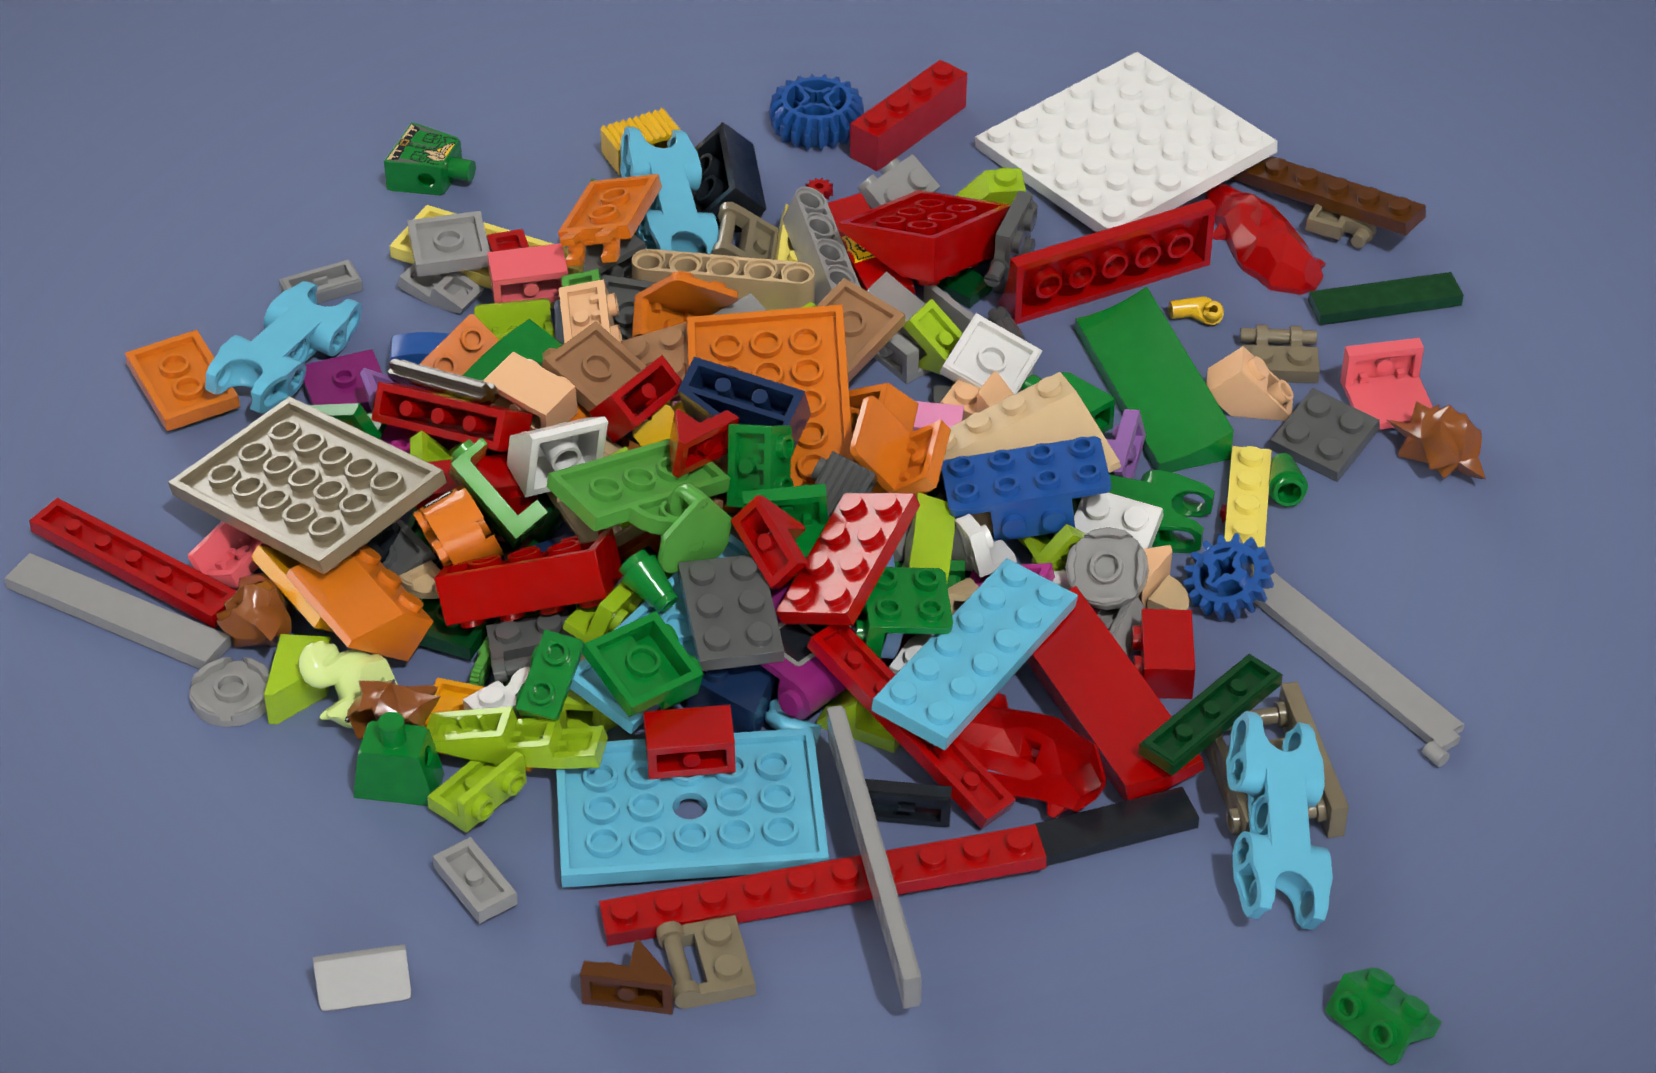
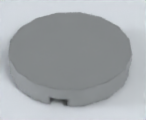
M1112 527L1094 529L1085 534L1084 538L1077 544L1075 543L1070 549L1065 565L1067 581L1071 588L1077 586L1091 607L1102 610L1122 608L1135 600L1146 586L1149 575L1148 558L1138 540L1125 530Z
M225 657L204 665L194 674L191 680V688L189 690L191 708L198 718L210 725L222 727L241 726L260 718L267 711L264 698L270 674L267 667L253 658L242 657L243 661H232V657Z

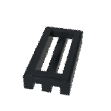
M865 779L877 821L939 827L950 826L952 786Z

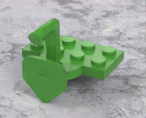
M669 439L548 473L546 487L594 532L630 522L641 530L661 535L657 560L668 579L675 572H678V562L717 558L725 550L729 541L732 527L730 520L732 518L709 497L728 492L730 477L711 461L677 478L672 474Z

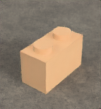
M512 352L483 380L484 382L494 384L498 390L494 395L496 401L492 405L533 414L530 431L568 422L578 412L575 385L567 378L557 376L542 368L536 361L526 359L515 352Z

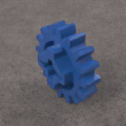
M1235 533L1231 541L1226 542L1221 534L1217 538L1218 544L1212 546L1208 541H1204L1203 547L1205 551L1202 554L1198 552L1190 554L1195 565H1186L1184 567L1188 578L1183 582L1192 604L1195 607L1200 606L1205 616H1208L1214 610L1218 620H1223L1227 612H1232L1235 619H1240L1241 609L1246 608L1249 612L1253 613L1255 612L1253 605L1255 600L1266 602L1267 596L1263 589L1273 588L1274 583L1270 575L1274 573V568L1263 546L1258 548L1254 538L1250 537L1243 544L1239 533ZM1252 564L1254 565V575H1253V578L1250 577V574L1252 573V570H1251V567H1250V566H1251ZM1205 575L1208 576V578H1207L1206 581H1205V583H1206V585H1207V588H1206V589H1204V578H1205Z

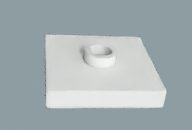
M976 313L942 366L940 374L954 382L961 380L981 388L993 371H996L1011 391L1016 394L1019 392L1043 350Z

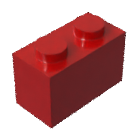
M661 355L590 410L589 413L592 417H606L608 421L606 435L615 443L677 395L682 380L664 356Z
M1142 609L1140 626H1132V650L1140 651V655H1134L1133 664L1158 698L1192 699L1196 670L1192 610Z
M730 705L643 712L649 779L736 772L735 739Z

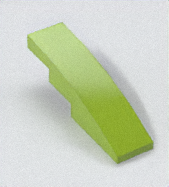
M918 492L916 498L920 507L912 519L911 528L905 539V561L902 567L940 568L945 572L948 582L955 532V517L950 515L946 501Z
M512 706L431 713L426 727L430 730L437 752L470 760L501 764L511 754L518 751L525 756V767L599 768L608 740L603 725L562 728L559 719L557 721L540 717L517 719Z

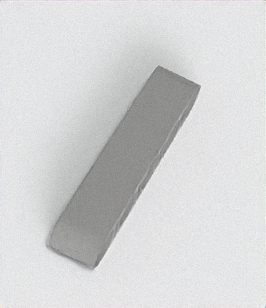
M811 187L798 188L783 218V224L798 262L806 263L814 269L815 304L818 305L843 278L859 287L860 284L824 195Z

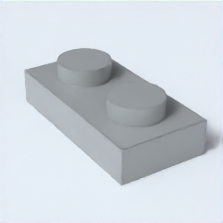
M471 837L432 856L434 869L479 924L518 904L517 892Z

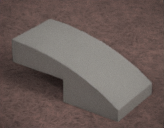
M415 262L399 277L397 283L399 288L417 299L434 307L459 314L470 306L482 294L484 289L459 271L448 274L442 273L437 276L417 277Z

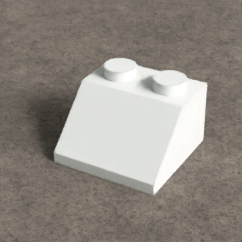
M606 417L583 418L510 435L507 466L524 496L529 497L550 492L546 487L548 473L603 458L608 427Z

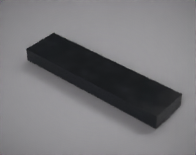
M1178 787L1035 824L1047 856L1046 866L1198 828L1199 816L1184 788Z

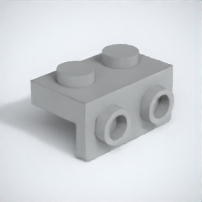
M912 154L902 162L898 158L894 159L881 171L882 176L876 178L874 174L871 175L857 189L873 209L917 190L936 192L941 186Z

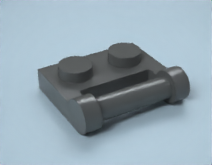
M569 609L548 615L540 614L486 625L495 681L501 683L509 682L508 677H512L519 669L527 666L531 668L533 651L540 643L544 630L574 637L563 629L565 620L570 616Z

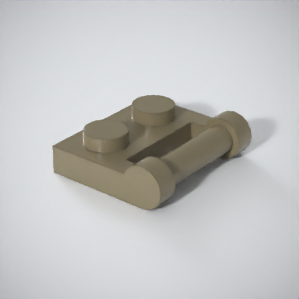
M723 203L718 213V219L721 222L718 241L713 246L712 254L774 260L779 229L736 203ZM735 225L742 228L739 248L732 244Z
M735 915L684 925L675 921H669L657 928L656 936L658 943L666 951L675 984L673 992L674 1002L677 1007L683 1009L756 995V983ZM695 945L704 983L698 984L692 981L683 947Z

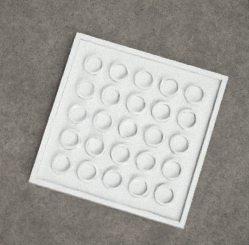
M1136 52L975 136V148L1003 168H1021L1026 184L1095 232H1099L1181 206L1277 153V140Z

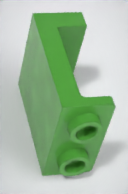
M483 438L479 439L476 443L469 439L451 454L453 459L450 461L449 476L457 486L463 484L483 516L510 547L514 549L544 524L548 512L536 500L521 514L517 515L474 466L485 457L487 442Z

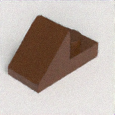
M635 940L629 966L618 965L612 962L583 961L580 972L582 1004L673 1015V978L641 941Z

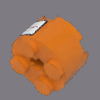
M463 484L412 513L430 547L439 557L443 567L495 554L504 555L495 536H491V531L483 519L481 511Z

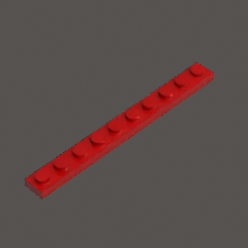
M1036 824L885 850L898 895L1046 869L1047 861ZM857 855L599 901L608 947L635 942L636 939L642 941L657 938V928L669 921H675L684 925L735 915L737 923L872 900L873 897L862 857Z

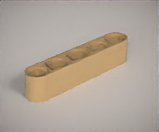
M643 249L632 256V279L657 283L670 276L673 272L686 271L692 273L694 278L707 282L718 281L726 284L727 288L738 291V300L751 293L766 310L801 308L809 302L815 304V272L812 266L806 263L658 249Z

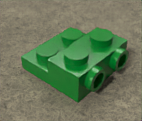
M656 611L584 643L582 651L583 656L628 717L657 704L664 710L698 694L704 675L698 660L687 653L679 642L674 628L666 624Z

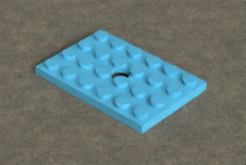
M813 728L734 733L736 772L649 779L645 739L607 741L599 768L556 769L562 888L749 875L828 861V845ZM685 799H696L702 808L707 809L702 816L695 819L681 818L674 811L679 808L680 801Z

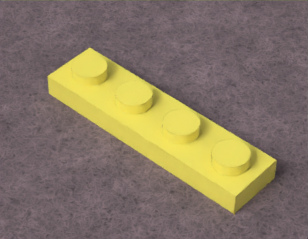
M1232 446L1224 533L1226 542L1231 541L1235 533H1239L1243 544L1252 537L1258 548L1262 546L1265 548L1272 452L1270 449H1260L1254 446Z

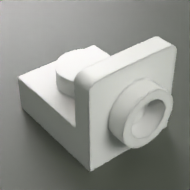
M971 514L955 519L966 561L980 578L991 575L1006 558L1015 563L1017 562L1015 554L1003 540L993 541L986 525L980 526Z

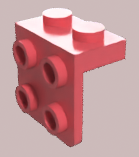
M1420 338L1345 346L1340 378L1341 385L1352 407L1380 420V430L1394 428L1387 420L1410 424L1416 401L1428 408L1433 407L1419 377L1424 351Z

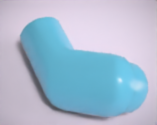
M774 699L769 703V710L765 712V721L775 730L813 728L816 746L821 725L790 717L781 709L778 699Z

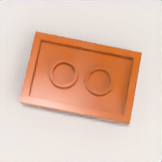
M197 329L125 352L127 366L166 431L184 427L240 407L238 394L233 387L222 394H214L205 390L206 371L214 356Z

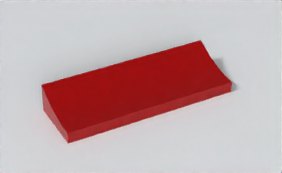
M1205 199L1010 258L1007 284L997 304L999 307H1005L1015 323L1020 324L1209 266L1216 206L1209 199Z
M1074 586L1068 589L1078 595L1076 607L1026 662L1074 731L1097 745L1104 773L1121 798L1126 801L1162 792L1205 770L1204 761L1200 754L1173 776L1139 754V744L1172 716L1078 587Z

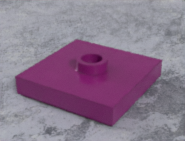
M373 349L305 364L306 375L302 384L311 405L360 403L366 413L371 412L360 372L363 368L382 373Z

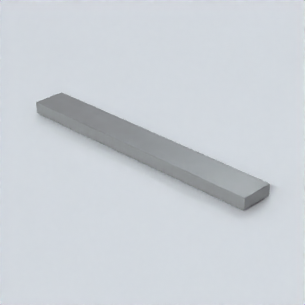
M842 705L828 707V739L903 1008L920 1006V970L845 708H842Z

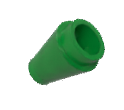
M1277 454L1271 460L1269 495L1282 506L1297 505L1304 499L1308 491V482L1290 454Z
M646 550L635 553L619 568V572L623 576L622 582L652 608H655L659 614L667 611L679 599L674 593V589L656 556L649 555Z

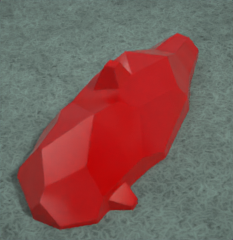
M1223 182L1206 191L1205 199H1209L1216 206L1214 222L1217 228L1213 232V239L1226 240L1242 271L1254 277L1272 291L1302 295L1317 289L1323 280L1321 269L1325 267L1326 263L1314 257L1303 238L1272 204L1254 194L1234 189Z
M998 693L957 737L986 769L998 772L990 773L1013 797L1037 799L1047 802L1048 816L1057 818L1067 809L1080 811L1095 801L1105 788L1106 776L1096 744L1080 736L1059 718L1030 711L1009 709L1006 695Z

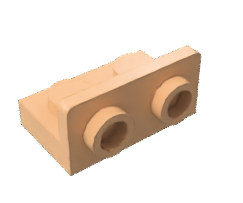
M604 279L559 288L564 343L595 321L620 343L623 341L619 324L614 325L613 316H619L617 297L615 293L609 294Z

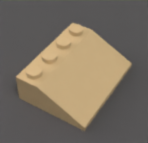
M1061 372L1043 378L1038 383L1016 394H1012L1003 401L981 412H976L967 419L949 427L951 432L944 460L959 456H972L991 453L997 450L1034 446L1040 443H1053L1072 440L1078 437L1096 436L1101 439L1109 473L1121 468L1119 459L1082 399ZM941 469L939 476H940L941 479L943 480L942 469ZM990 512L972 514V517L980 526L986 525L990 533L993 532Z

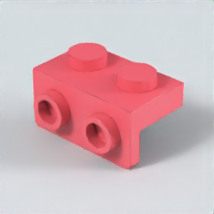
M221 521L188 554V559L194 569L233 589H238L239 578L252 575L259 568L251 557L257 546L273 547Z

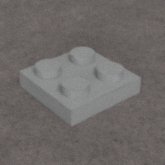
M481 211L407 220L417 277L437 276L442 273L464 270L474 271L479 268L489 267L487 252H490Z

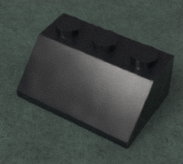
M722 122L695 147L701 163L702 178L698 191L692 192L697 212L713 213L719 229L721 223L718 219L719 208L725 202L736 203L760 218L767 210L754 144ZM735 225L734 233L742 232V228Z

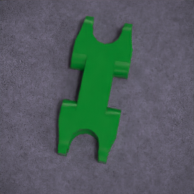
M1162 470L1147 471L1142 475L1141 480L1110 475L1111 490L1108 493L1163 508L1164 516L1152 547L1171 545L1172 553H1192L1201 549L1204 527L1188 517H1203L1204 515L1211 514L1214 504V490L1199 481ZM1187 494H1196L1201 496L1205 502L1200 504L1184 500L1183 497ZM1082 497L1072 499L1074 516ZM1174 531L1188 532L1194 539H1179L1174 534Z

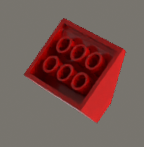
M917 190L839 222V230L900 276L917 279L919 285L932 286L939 284L943 278L959 275V271L965 268L977 267L979 262L994 258L996 233L1011 204Z

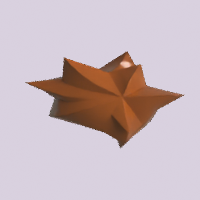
M1416 401L1410 424L1387 420L1406 438L1399 450V457L1428 463L1429 469H1436L1444 479L1455 470L1470 477L1486 479L1479 459L1482 445L1481 429H1477L1466 413L1457 412L1450 404L1439 409V404L1428 408Z
M257 573L239 578L238 590L234 596L224 602L226 610L216 613L217 623L224 632L230 635L234 648L260 645L277 647L280 634H290L292 630L289 613L293 610V606L284 598V594L265 573Z
M395 679L388 681H359L361 695L349 707L347 716L354 729L356 738L360 740L363 739L367 724L371 721H378L379 717L387 712L400 713L404 717L405 724L425 727L427 718L440 696L435 695L438 687L432 685L400 686L395 684Z

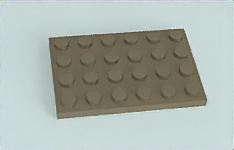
M290 396L168 482L172 494L179 499L322 574L338 566L342 560L361 546L366 545L373 537L392 523L398 521L405 513L429 498L432 493L447 483L442 469Z

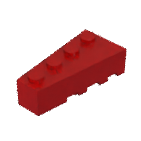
M613 528L598 530V538L580 543L578 535L561 539L560 543L550 546L547 549L548 551L541 552L540 548L536 547V545L521 548L510 553L507 556L508 560L505 561L501 560L499 554L455 565L444 566L434 577L446 626L460 623L461 628H471L483 624L485 619L500 617L501 621H512L523 617L525 612L540 610L542 615H548L565 609V605L577 603L580 604L581 608L598 606L611 593L622 577V574L619 572L621 561Z

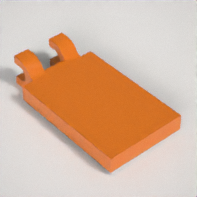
M659 174L589 182L558 231L561 247L568 246L567 267L583 264L586 245L603 244L604 249L600 256L602 263L617 262L620 256L621 239L633 237L662 188Z

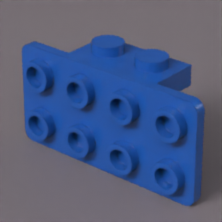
M1096 436L1078 437L1072 440L1053 443H1040L1034 446L997 450L991 453L972 456H959L944 460L941 467L950 515L959 517L967 514L990 512L995 541H1007L1057 533L1066 524L1075 528L1072 499L1104 494L1111 490V480L1102 442Z

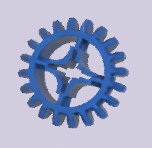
M813 74L808 78L798 76L796 81L786 80L785 86L777 87L776 93L772 95V100L770 101L769 119L771 126L774 128L775 135L781 136L783 142L792 141L794 147L803 145L806 146L807 150L811 147H819L822 151L825 146L836 148L837 143L848 144L850 123L864 114V103H862V97L859 96L858 89L851 88L850 82H841L839 77L831 79L827 78L826 74L822 77H815Z

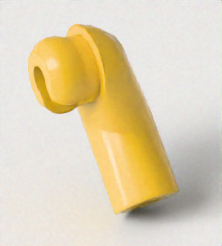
M1205 296L1172 300L1168 303L1171 319L1191 317L1203 324L1215 325L1222 321L1224 316L1223 306L1219 302Z

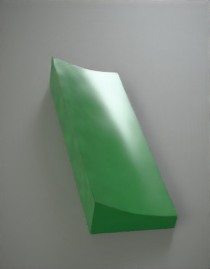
M1148 287L1107 309L1075 318L1074 330L1111 395L1115 398V402L1122 414L1124 409L1140 410L1146 432L1142 449L1154 470L1175 472L1231 459L1234 429Z

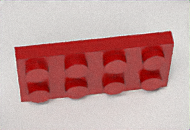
M844 493L806 558L808 564L798 572L776 610L782 624L854 625L920 507L915 494Z

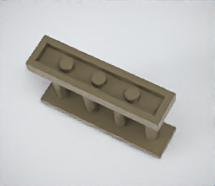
M1298 682L1283 683L1280 687L1279 702H1274L1273 707L1254 709L1250 712L1258 713L1262 718L1263 725L1276 724L1277 727H1283L1285 734L1292 730L1298 722L1309 724L1313 728L1318 748L1323 758L1325 784L1319 803L1314 807H1308L1309 819L1314 818L1316 822H1321L1327 838L1344 836L1349 805ZM1221 735L1205 748V752L1227 808L1226 819L1231 835L1237 834L1238 837L1244 831L1250 832L1248 801L1246 793L1233 791L1228 786L1226 759L1229 746H1226L1223 735ZM1285 738L1272 739L1269 742L1277 749L1282 750Z

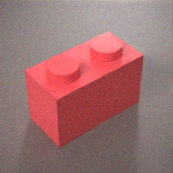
M560 243L487 252L494 303L542 298L549 299L550 303L560 300L561 276L568 275L564 250Z

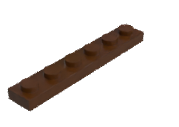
M1273 156L1230 178L1315 206L1319 204L1322 206V209L1405 236L1426 218V205Z

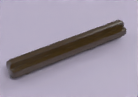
M395 358L389 362L390 369L387 371L390 379L480 404L491 405L496 401L494 395L498 390L494 384Z

